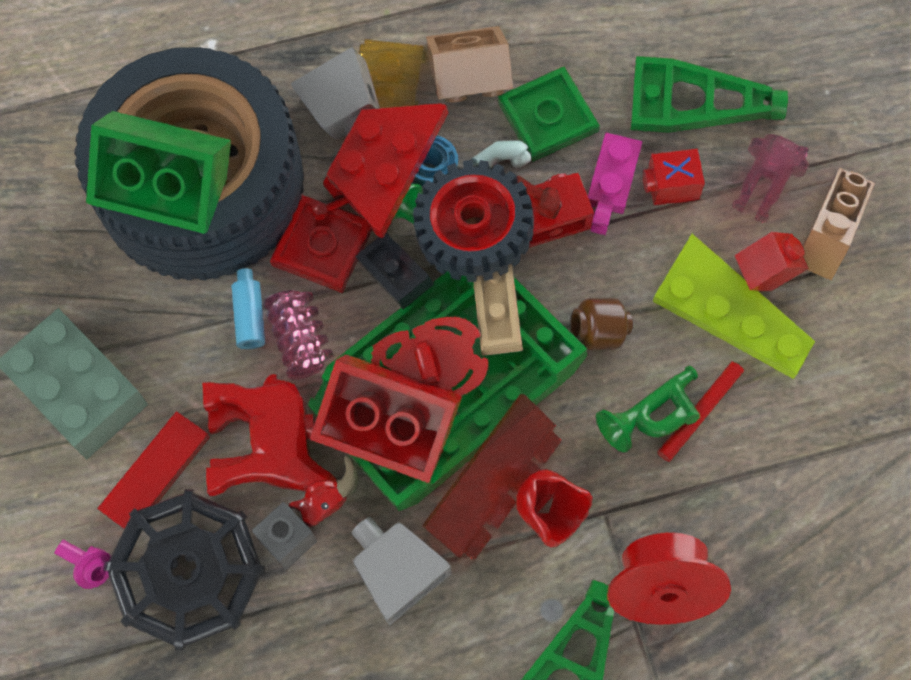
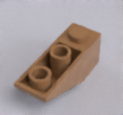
M839 167L803 244L805 251L803 257L809 268L807 270L832 281L851 246L874 188V182L866 179L860 173L849 172Z

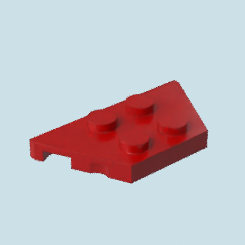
M438 103L361 110L327 172L329 182L340 194H343L348 199L352 208L364 217L377 236L383 238L448 115L447 105Z

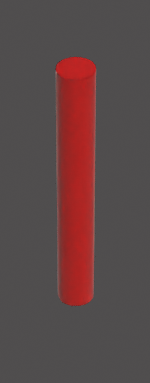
M731 361L695 405L700 418L693 424L687 425L685 423L660 447L657 453L662 459L671 462L742 375L744 369L738 363Z

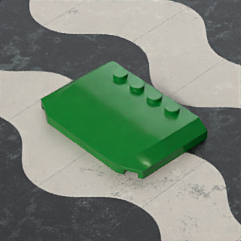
M448 271L445 275H441L433 282L434 285L404 310L402 308L398 309L327 365L321 377L323 382L315 398L311 397L308 403L310 411L317 418L335 361L344 355H349L372 364L371 359L373 357L371 353L374 344L393 333L408 330L410 339H415L416 337L412 332L414 328L424 325L429 320L442 317H461L470 321L479 330L474 282H467V279L460 282L451 278ZM515 277L514 284L523 351L482 356L480 337L475 339V343L472 346L473 354L478 355L481 359H488V370L479 386L461 395L462 398L453 425L430 482L427 483L350 455L399 512L422 501L568 380L588 356L587 348ZM445 325L435 326V330H447L459 336L462 335V331L457 328ZM401 342L395 343L388 348L386 359H392L393 355L402 347ZM380 360V367L391 370L390 368L384 366L382 361ZM469 369L463 380L452 387V390L455 391L462 387L470 379L473 370Z

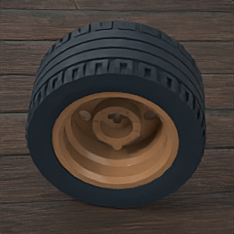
M179 47L143 56L121 68L103 83L84 110L83 119L78 125V133L75 138L77 143L74 150L76 156L75 165L78 169V179L86 196L91 125L112 111L231 140L227 179L209 229L205 234L91 205L113 241L130 259H134L138 265H145L149 271L158 272L162 276L169 275L178 280L181 278L186 280L217 279L223 275H232L239 269H243L251 264L253 265L262 257L267 256L268 252L278 245L292 220L293 213L297 210L301 194L304 193V172L288 107H286L283 97L279 95L277 87L272 85L271 80L267 76H263L257 67L251 66V63L242 61L239 57L224 51L203 47ZM238 150V154L235 157H232V155Z

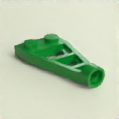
M636 56L630 130L671 133L759 119L785 120L788 106L787 90L772 89V87L674 58ZM677 82H685L700 87L705 93V103L698 109L686 111L674 109L671 105L672 86ZM716 89H725L741 93L743 96V106L738 109H716L714 107V91ZM763 100L768 101V105H764Z
M595 580L591 581L584 601L521 680H547L554 671L559 669H565L576 674L579 680H603L614 610L610 606L607 597L609 585ZM592 602L607 610L604 612L595 611L592 607ZM577 630H584L594 635L596 639L591 662L586 667L566 659L563 655L564 648Z

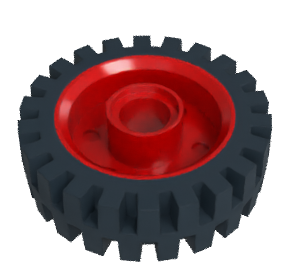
M472 160L463 161L464 168L461 169L457 168L456 163L448 165V173L444 175L441 170L433 175L434 182L432 183L427 180L422 186L423 194L418 193L415 200L416 208L413 211L414 228L422 253H424L426 260L431 265L435 264L437 271L444 275L448 271L451 278L460 280L463 275L466 276L467 282H476L477 276L483 275L484 281L493 279V273L496 271L500 276L507 273L508 265L511 264L515 267L520 262L521 254H526L529 249V241H532L533 208L525 185L522 181L518 183L517 176L513 172L509 171L505 174L504 167L499 164H495L493 169H491L488 161L480 160L478 167H473ZM473 217H478L482 219V221H480L477 224L465 223L468 219Z

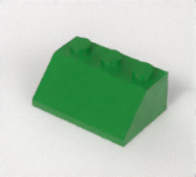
M112 111L91 125L86 204L205 234L209 229L227 179L231 140Z

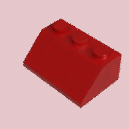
M344 355L335 361L310 440L429 483L449 436L462 396L358 358Z

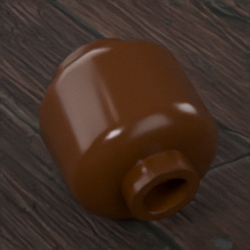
M616 298L585 299L579 304L577 309L572 311L570 317L571 333L589 351L620 348L625 342L626 336L630 335L633 329L631 313L626 311L622 302Z

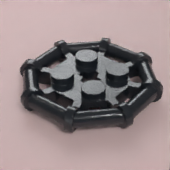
M185 489L183 494L140 510L134 508L128 513L131 517L109 561L104 562L103 571L108 573L123 617L120 622L124 627L128 628L131 626L173 645L174 649L184 651L187 645L233 628L236 630L242 625L239 621L261 575H265V566H262L245 521L247 519L246 514L243 511H233L195 494L194 489ZM182 512V523L159 532L150 525L152 522ZM193 512L219 522L223 526L215 533L203 530L192 524ZM143 530L150 537L147 544L148 547L139 562H127ZM230 533H232L243 565L229 564L221 541ZM180 557H185L188 562L195 561L196 569L191 571L192 577L188 580H184L181 575H173L172 569L178 567L177 559ZM126 572L139 573L146 596L138 604H136ZM229 574L242 575L226 608L218 599ZM155 603L175 612V627L145 614V611ZM208 605H212L220 614L186 627L187 614Z

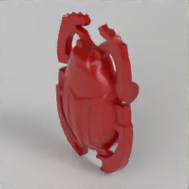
M442 317L429 320L424 325L417 326L412 330L416 337L415 339H410L408 330L393 333L373 345L371 353L373 357L371 359L372 364L380 366L381 360L384 366L394 372L458 395H464L479 386L488 370V359H481L478 355L473 354L472 346L475 343V339L481 336L479 330L470 321L461 317ZM445 325L454 327L462 331V335L459 336L447 330H435V326ZM401 342L402 347L393 355L392 359H386L388 348L395 343ZM469 369L473 370L470 379L462 387L453 391L452 387L463 380Z

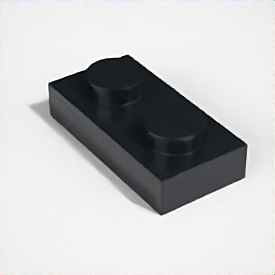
M385 233L383 238L378 237L355 256L360 265L403 310L434 285L429 275L387 233Z

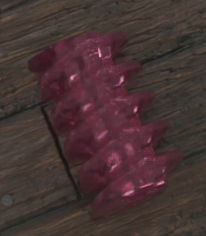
M281 291L267 297L263 302L265 309L268 310V320L273 324V335L278 339L276 343L278 350L283 353L281 360L283 365L288 367L286 375L292 380H301L317 374L323 369L325 362L334 356L333 351L330 349H319L325 346L329 340L327 335H315L324 328L323 322L320 320L310 321L319 314L316 306H306L314 300L312 292Z

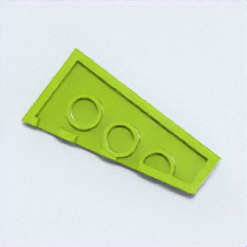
M691 234L652 301L792 379L798 374L815 343L808 334L759 291H751L746 280L694 234Z

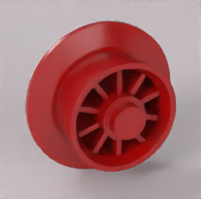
M669 532L648 535L627 546L622 554L624 570L614 577L607 590L608 602L619 615L640 623L669 625L697 620L718 610L729 599L731 582L728 575L721 568L708 562V549L701 540L687 534Z

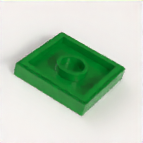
M565 66L498 96L497 103L519 141L528 146L526 150L531 155L532 163L599 132L600 124Z

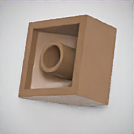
M499 26L426 36L433 83L438 100L445 99L446 102H460L467 99V95L482 93L484 97H495L502 95L504 90L513 89L509 43Z

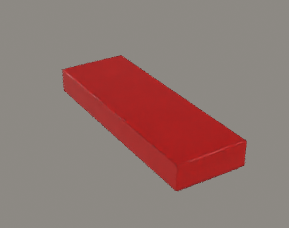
M176 411L97 509L121 528L125 529L131 517L128 513L134 508L140 510L159 503L210 439L209 434Z

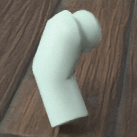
M496 141L474 156L472 163L475 167H478L480 160L488 161L491 168L502 160L510 159L513 167L521 168L530 162L531 155L526 150L528 146L522 141Z

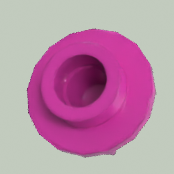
M62 539L54 554L75 565L73 578L77 585L83 589H93L103 584L109 578L108 573L103 571L104 562H108L111 557L109 553L94 546H90L87 552Z

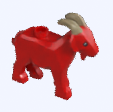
M277 374L269 375L264 381L263 386L256 388H244L235 383H202L203 407L208 412V429L210 434L221 432L230 422L243 421L250 424L249 432L252 453L248 455L210 459V467L206 468L207 493L209 496L222 494L231 486L251 482H263L284 490L305 492L303 499L289 503L288 507L298 510L301 513L303 523L313 527L338 511L357 490L359 476L356 465L350 456L344 457L346 471L341 480H338L330 472L319 466L310 457L309 439L315 425L314 414H307L305 401L294 384L278 380Z

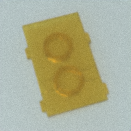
M365 39L364 44H360L359 54L367 63L380 108L418 105V100H415L421 63H424L426 58V51H423L424 46Z

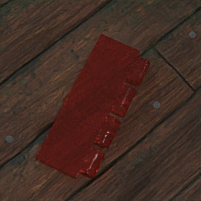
M520 394L423 523L422 527L455 556L461 557L464 552L467 556L476 560L492 538V535L483 528L485 522L496 530L500 527L516 505V501L507 492L511 490L517 495L523 481L532 473L540 470L531 461L534 457L540 463L546 464L562 442L552 432L557 425L524 394Z

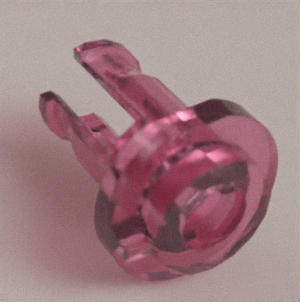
M767 134L764 139H752L748 151L756 159L742 183L739 198L735 199L732 203V207L742 213L761 175L772 180L773 183L755 217L760 222L768 221V212L779 200L791 176L803 177L809 168V163L806 160L809 151L807 147L798 146L794 142L774 134Z

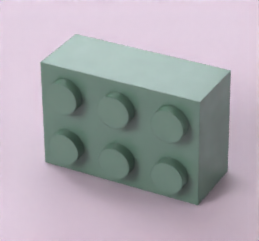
M59 308L0 358V369L86 460L148 406V403L139 391Z

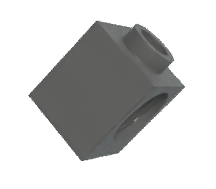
M284 501L251 530L259 542L285 570L291 567L317 542L312 531Z

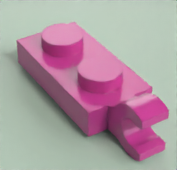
M605 132L588 193L591 206L596 208L591 232L606 236L612 212L624 214L643 141Z

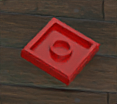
M302 195L297 210L293 213L292 220L270 259L271 266L343 294L358 262L355 256L364 249L373 229L363 217L339 208L327 212V217L324 219H315L312 216V207L316 203L323 202Z

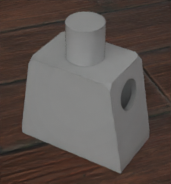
M353 47L290 83L319 125L334 139H340L348 135L361 110L380 108L367 63Z
M368 517L351 532L365 549L353 559L354 565L389 626L452 574L451 566L448 562L400 522L384 533L375 521Z

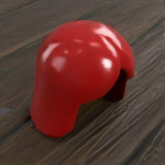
M542 469L529 475L520 485L516 496V506L519 515L537 533L544 545L550 548L563 544L578 530L582 522L587 519L593 504V496L588 490L573 484L564 476L549 469ZM553 498L549 513H538Z

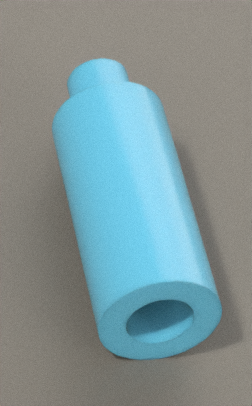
M239 269L237 271V282L231 285L236 346L240 349H256L266 344L260 282L253 280L252 269Z

